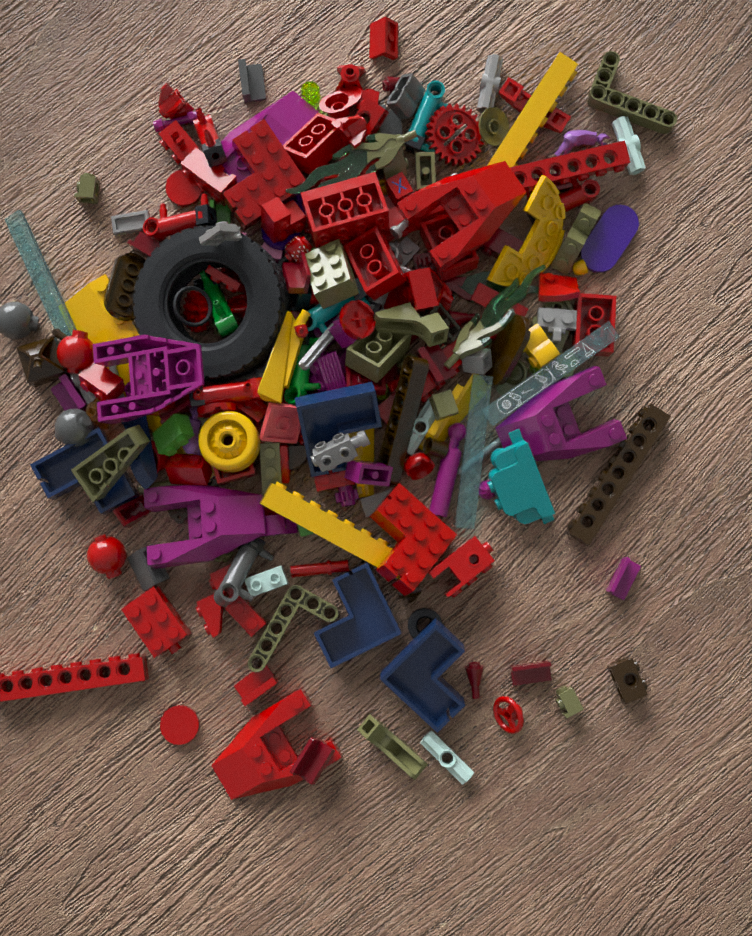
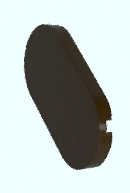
M125 253V255L117 257L107 284L103 300L104 306L111 316L119 320L128 321L136 318L133 306H135L133 296L136 293L134 289L136 280H139V272L141 268H144L143 264L146 261L138 254Z
M514 314L503 323V329L498 333L490 348L493 366L482 375L486 384L498 387V385H503L509 379L530 339L531 331H529L528 327L530 322L526 317Z

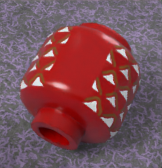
M295 236L285 245L287 252L285 257L291 263L294 261L298 263L300 251H304L306 254L312 251L313 247L304 236Z

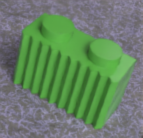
M173 414V416H170L171 418H168L163 425L152 433L158 454L166 456L175 455L181 446L189 443L188 440L195 434L193 433L194 430L188 415Z

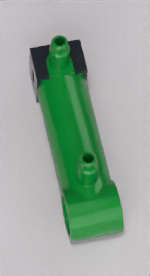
M202 270L200 272L202 280L198 281L197 284L210 297L214 322L220 335L224 338L233 334L239 326L220 285L211 280L210 276Z
M309 332L303 339L289 388L284 393L285 401L296 405L295 397L310 395L308 391H315L321 388L320 383H309L310 367L309 369L302 370L298 365L299 361L320 338H316Z

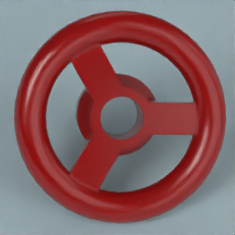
M240 294L227 300L232 313H237L238 317L244 318L247 308V295Z
M498 697L493 705V714L496 722L507 733H519L524 725L522 708L510 697ZM502 702L510 704L505 709L499 707ZM500 715L504 716V718L508 721L509 726H507L503 722ZM518 719V724L516 726L514 721Z

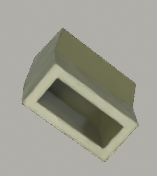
M451 389L434 394L428 398L436 421L459 414Z

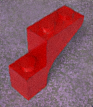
M230 565L209 574L211 577L209 583L213 590L219 588ZM214 594L196 602L198 605L196 611L200 618H204L206 622L204 628L207 634L212 635L213 638L222 632L224 607L219 606L215 602Z

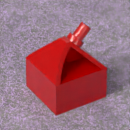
M430 267L406 272L404 275L407 281L397 286L401 305L410 302L417 313H423L438 306L441 299L448 304L454 299L446 293L447 290L444 289L441 279Z

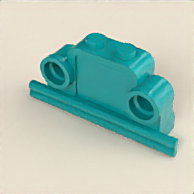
M516 429L508 433L512 445L498 448L491 454V463L495 469L489 472L488 477L490 481L487 482L491 493H495L497 499L494 502L498 511L502 509L507 515L513 516L514 519L522 524H529L538 519H542L543 524L554 520L553 515L555 512L529 444L523 440L520 429Z

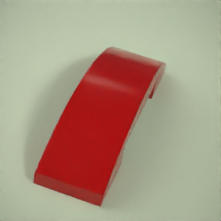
M509 77L498 92L509 105L520 113L532 96L523 90L524 87ZM555 107L552 113L548 111L545 117L548 120L543 127L561 133L571 116Z

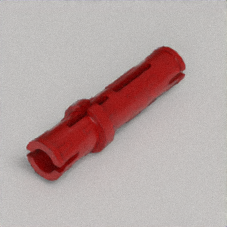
M348 559L292 565L290 566L292 578L319 574L332 575V573L349 572Z

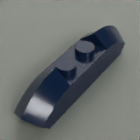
M144 416L128 422H122V425L125 427V430L140 425L150 440L130 465L135 478L146 490L156 480L158 474L147 417Z

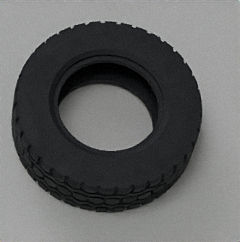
M215 226L194 227V229L182 230V233L178 232L170 236V239H166L159 244L160 247H156L151 253V257L146 259L143 264L144 268H141L139 272V280H136L134 289L136 293L133 296L135 306H133L140 335L145 334L200 344L202 348L204 381L224 382L253 372L254 369L263 366L265 361L268 362L287 311L291 312V307L289 306L291 304L290 294L288 293L284 275L279 265L255 241L241 233L242 239L239 241L225 240L218 246H203L200 244L199 237ZM208 265L215 268L233 270L240 277L246 290L247 308L242 323L233 334L221 341L205 344L194 340L186 331L183 323L175 315L173 301L180 289L186 287L195 276L200 274L202 270L206 271ZM183 293L179 296L178 302H177V308H178V312H179V313H180V302H181V297H182Z

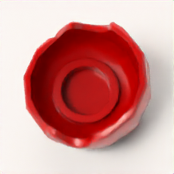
M415 453L405 461L404 470L412 480H419L428 476L433 471L435 464L429 455Z

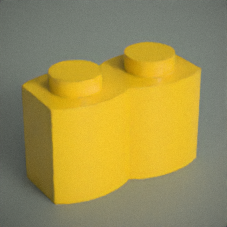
M536 324L529 329L531 331L530 339L523 353L525 352L529 356L528 361L533 368L537 367L538 370H541L556 360L560 353L548 339L543 329Z

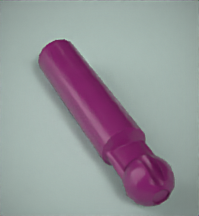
M457 422L451 424L448 428V436L450 437L449 449L446 457L440 461L429 508L436 516L444 518L448 516L462 452L458 449L459 443L466 436L465 426Z

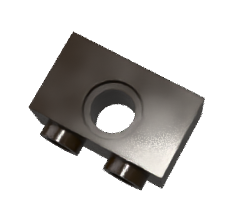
M626 657L607 665L623 703L628 704L648 695L646 692L648 686L644 678H640L638 673L640 667L636 660ZM631 674L633 677V681L631 684L627 685L625 683V677Z

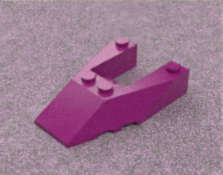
M145 334L93 344L94 364L111 367L129 363L131 386L130 397L97 402L98 422L116 424L153 414L204 385L202 348L200 344Z
M592 366L552 383L547 387L545 386L544 389L541 388V391L538 390L537 394L523 403L517 411L513 412L495 428L502 447L505 448L512 445L508 433L520 429L523 440L528 442L536 462L570 459L609 447L627 439L621 421L616 419L580 433L568 401L607 385L600 367Z
M210 485L160 486L144 489L145 508L152 512L187 507L189 540L147 546V565L159 569L213 561L216 557L224 553L227 554L233 551L234 548L265 535L264 506L259 504L263 495Z

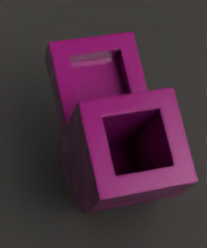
M280 514L265 516L266 534L261 537L298 533L297 524Z

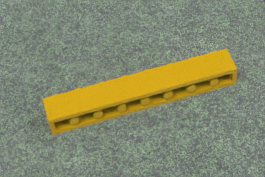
M558 53L488 165L506 161L509 167L518 166L516 161L518 158L523 159L528 149L525 147L529 142L531 144L534 142L538 135L536 133L537 128H542L548 120L545 117L548 111L552 113L558 104L555 100L558 96L562 97L568 87L565 84L568 80L572 82L576 76L577 71L575 69L578 63L563 53Z
M276 482V484L270 483L259 503L377 568L392 550V548L387 546L389 542L381 538L375 540L371 537L372 533L363 528L361 531L355 529L354 523L347 519L344 522L337 519L338 514L330 510L327 513L320 509L321 505L312 500L310 503L304 501V496L296 491L291 494L286 491L287 486Z

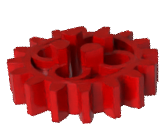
M198 291L187 293V297L184 298L186 304H183L185 320L191 323L200 322L208 314L206 298ZM209 321L198 327L187 325V328H190L191 332H203V330H207L206 326H209Z

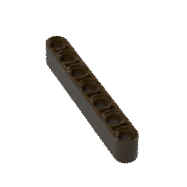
M408 356L404 359L378 459V462L393 467L390 484L387 487H395L400 481L429 370L428 360Z

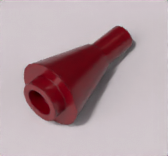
M385 76V79L382 81V88L387 95H390L395 90L396 83L400 77Z
M448 310L447 314L444 315V322L451 329L470 321H476L480 318L479 313L467 314Z
M469 662L465 666L472 688V699L480 698L479 686L484 669L480 662Z

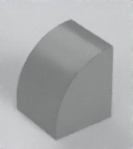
M483 348L462 359L463 372L484 375L493 366L491 349Z

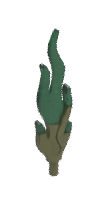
M412 130L402 136L401 134L383 133L368 135L365 141L374 143H361L356 148L351 144L343 147L333 154L332 158L335 160L350 153L347 157L334 164L316 168L302 185L286 189L285 192L289 194L305 192L317 181L331 175L339 176L321 183L317 188L358 177L364 168L376 159L380 160L371 165L366 174L383 169L394 160L405 142L417 137V133L415 130Z
M539 266L527 274L519 288V280L516 278L509 287L489 302L482 317H480L479 313L475 314L471 321L460 331L452 351L454 354L444 363L447 369H450L459 359L462 360L486 347L491 342L490 337L507 326L516 313L512 307L526 297L534 277L546 269V266Z

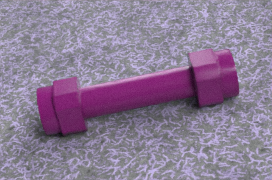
M196 111L187 112L186 116L166 121L162 119L153 121L155 132H161L175 120L180 125L186 123L194 125L193 120L198 119Z

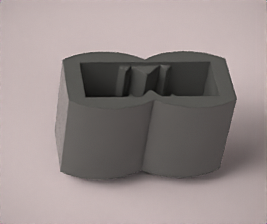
M412 73L403 74L397 81L395 90L390 94L387 105L399 119H408L414 115L417 103L423 98L425 88Z

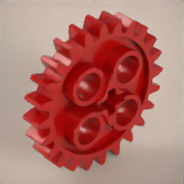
M450 103L446 108L442 106L440 111L436 110L434 116L432 115L429 118L431 122L426 125L430 129L425 132L426 135L430 136L426 142H431L432 144L428 149H434L435 155H440L438 161L444 158L445 165L450 161L452 166H455L457 162L462 166L464 161L468 164L471 162V159L473 160L477 157L476 154L481 152L479 147L484 145L480 141L482 137L479 132V121L475 120L478 115L472 116V109L465 111V105L459 109L458 103L453 107ZM453 118L458 121V125L454 124ZM464 124L467 125L447 146H444V143ZM440 130L444 131L446 137L441 136ZM465 133L470 135V140L466 138ZM452 144L458 148V152L453 150Z

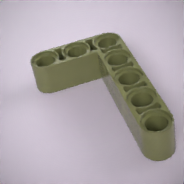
M614 51L605 53L588 94L587 104L594 109L618 118L622 116L628 117L630 122L658 133L668 134L677 122V115L665 108L611 89L610 85L620 57ZM600 78L606 79L607 82L601 81ZM597 94L600 98H595L593 95ZM611 101L617 102L618 105H613ZM628 107H632L635 112L630 111ZM646 114H650L652 118H648ZM663 120H667L670 125L665 124Z
M291 586L248 660L249 669L253 672H260L267 666L299 607L327 622H333L338 618L339 611L337 607L301 586ZM294 589H299L302 592L298 600H294L291 597V592ZM311 598H315L319 602L316 609L308 607V601ZM284 606H290L292 609V613L288 617L283 616L281 613ZM327 608L335 610L334 618L328 619L325 617L324 612ZM274 623H280L282 626V631L279 634H275L272 631ZM265 640L272 642V649L270 651H265L262 648V643ZM255 657L262 660L261 668L253 666L252 661Z

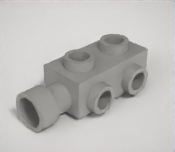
M364 430L358 432L352 438H350L348 433L345 435L339 433L330 442L325 443V441L317 443L315 449H312L313 456H311L314 466H319L322 472L329 471L343 462L352 461L358 456L356 448L370 445V441Z

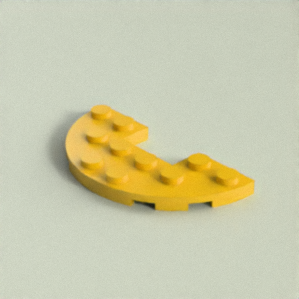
M541 175L523 211L536 220L522 247L517 252L505 245L487 280L502 286L528 283L538 273H543L557 255L565 230H562L563 219L566 218L565 208L558 195L560 193L559 190L546 176Z

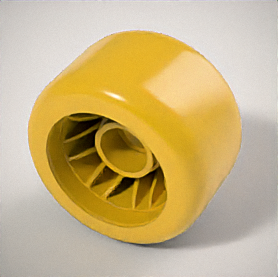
M223 411L214 414L203 424L199 433L198 442L202 456L210 465L220 471L238 472L244 470L255 461L260 451V437L257 428L250 419L238 412ZM226 436L233 437L231 445H224L223 441Z

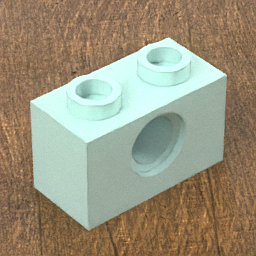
M283 566L272 568L245 579L248 592L253 597L289 584Z

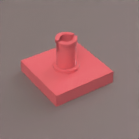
M269 402L259 435L261 441L297 444L301 426L296 405Z

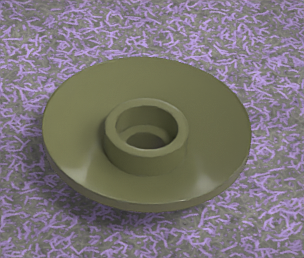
M497 107L486 109L479 119L480 135L488 145H500L509 132L507 116Z

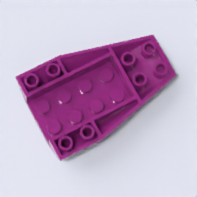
M292 90L229 132L221 141L227 162L219 165L225 168L224 172L229 176L233 173L239 183L250 176L251 173L232 147V139L246 130L249 133L252 126L265 119L281 144L284 145L319 112Z

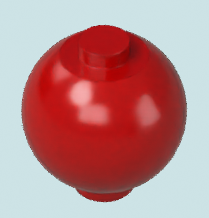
M73 330L72 335L63 338L57 347V359L63 368L68 369V373L79 374V371L85 369L94 360L93 342L88 339L87 332Z
M105 534L94 538L95 541L91 543L87 551V560L90 567L99 574H106L107 579L121 575V568L125 564L127 557L126 548L123 543L115 537H106Z

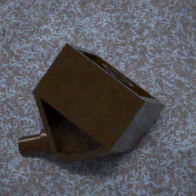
M54 336L17 347L27 384L33 387L59 380V377L64 374L70 376V373L67 372L68 369L63 368L57 359V347L60 340Z

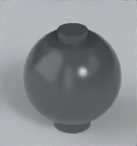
M8 302L0 307V333L3 336L19 340L27 337L31 331L37 332L39 317L34 316L32 310L27 305L21 302Z
M81 409L65 410L57 417L55 422V437L65 445L76 444L75 447L86 444L90 438H85L89 432L94 430V422L91 416Z

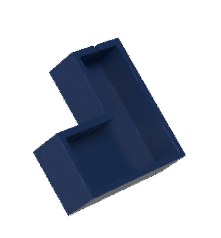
M372 382L295 397L311 477L329 474L328 470L322 472L319 466L315 467L312 462V449H315L317 443L325 441V443L330 442L339 433L347 434L382 427L376 392ZM348 462L337 465L332 469V473L346 470Z
M98 427L88 433L85 439L90 438V440L86 444L75 447L76 444H67L30 464L37 479L43 481L40 485L48 499L56 500L81 486L71 469L110 442L105 430ZM125 471L107 495L94 503L100 514L107 515L113 512L114 509L140 496L128 473Z
M368 563L353 569L352 575L347 572L332 579L349 615L314 632L330 668L402 634Z
M435 618L380 674V680L437 733L450 721L449 713L453 718L465 707L464 697L441 676L465 652L464 644Z

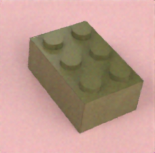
M340 239L329 242L305 254L311 274L310 281L313 293L323 309L359 294L349 257Z
M374 329L370 336L360 340L357 339L346 349L345 365L378 383L409 350L412 334L379 332Z

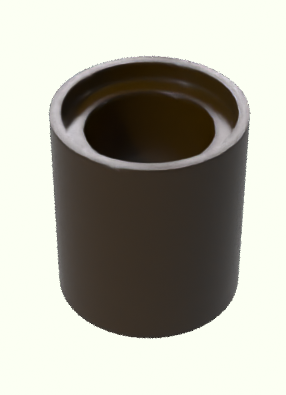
M431 437L427 438L423 445L424 454L440 459L446 457L449 449L447 442Z

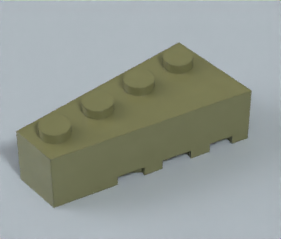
M140 425L133 426L71 469L93 503L107 495L150 440Z

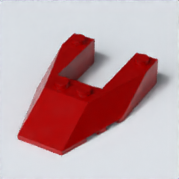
M502 161L441 179L412 193L398 202L397 206L398 211L409 226L441 205L459 232L430 250V258L441 273L488 242L527 192L506 161Z
M303 687L253 716L211 765L231 800L289 787L303 780L299 775L290 773L298 756L280 727V724L312 705ZM333 738L325 741L326 744L335 750L326 767L342 757V753Z

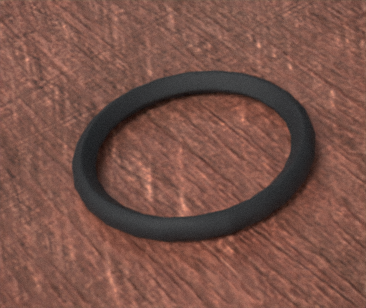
M187 286L176 293L173 309L175 315L182 323L191 327H198L210 319L212 302L208 294L201 288ZM188 290L198 291L206 298L208 303L207 316L197 323L186 321L178 312V298L183 292Z

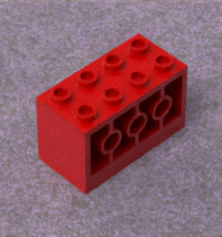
M375 172L301 193L304 214L306 215L315 249L337 239H340L344 246L375 226L384 234L390 231L389 210Z

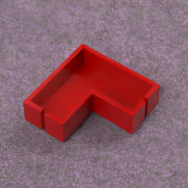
M265 119L252 126L249 133L246 130L232 139V147L251 175L225 191L222 199L231 212H235L236 219L242 228L246 230L261 220V205L276 197L285 204L306 190L308 182Z
M400 483L391 489L369 516L398 542L376 571L388 582L399 575L401 578L394 581L392 585L404 596L416 589L457 536L452 529Z

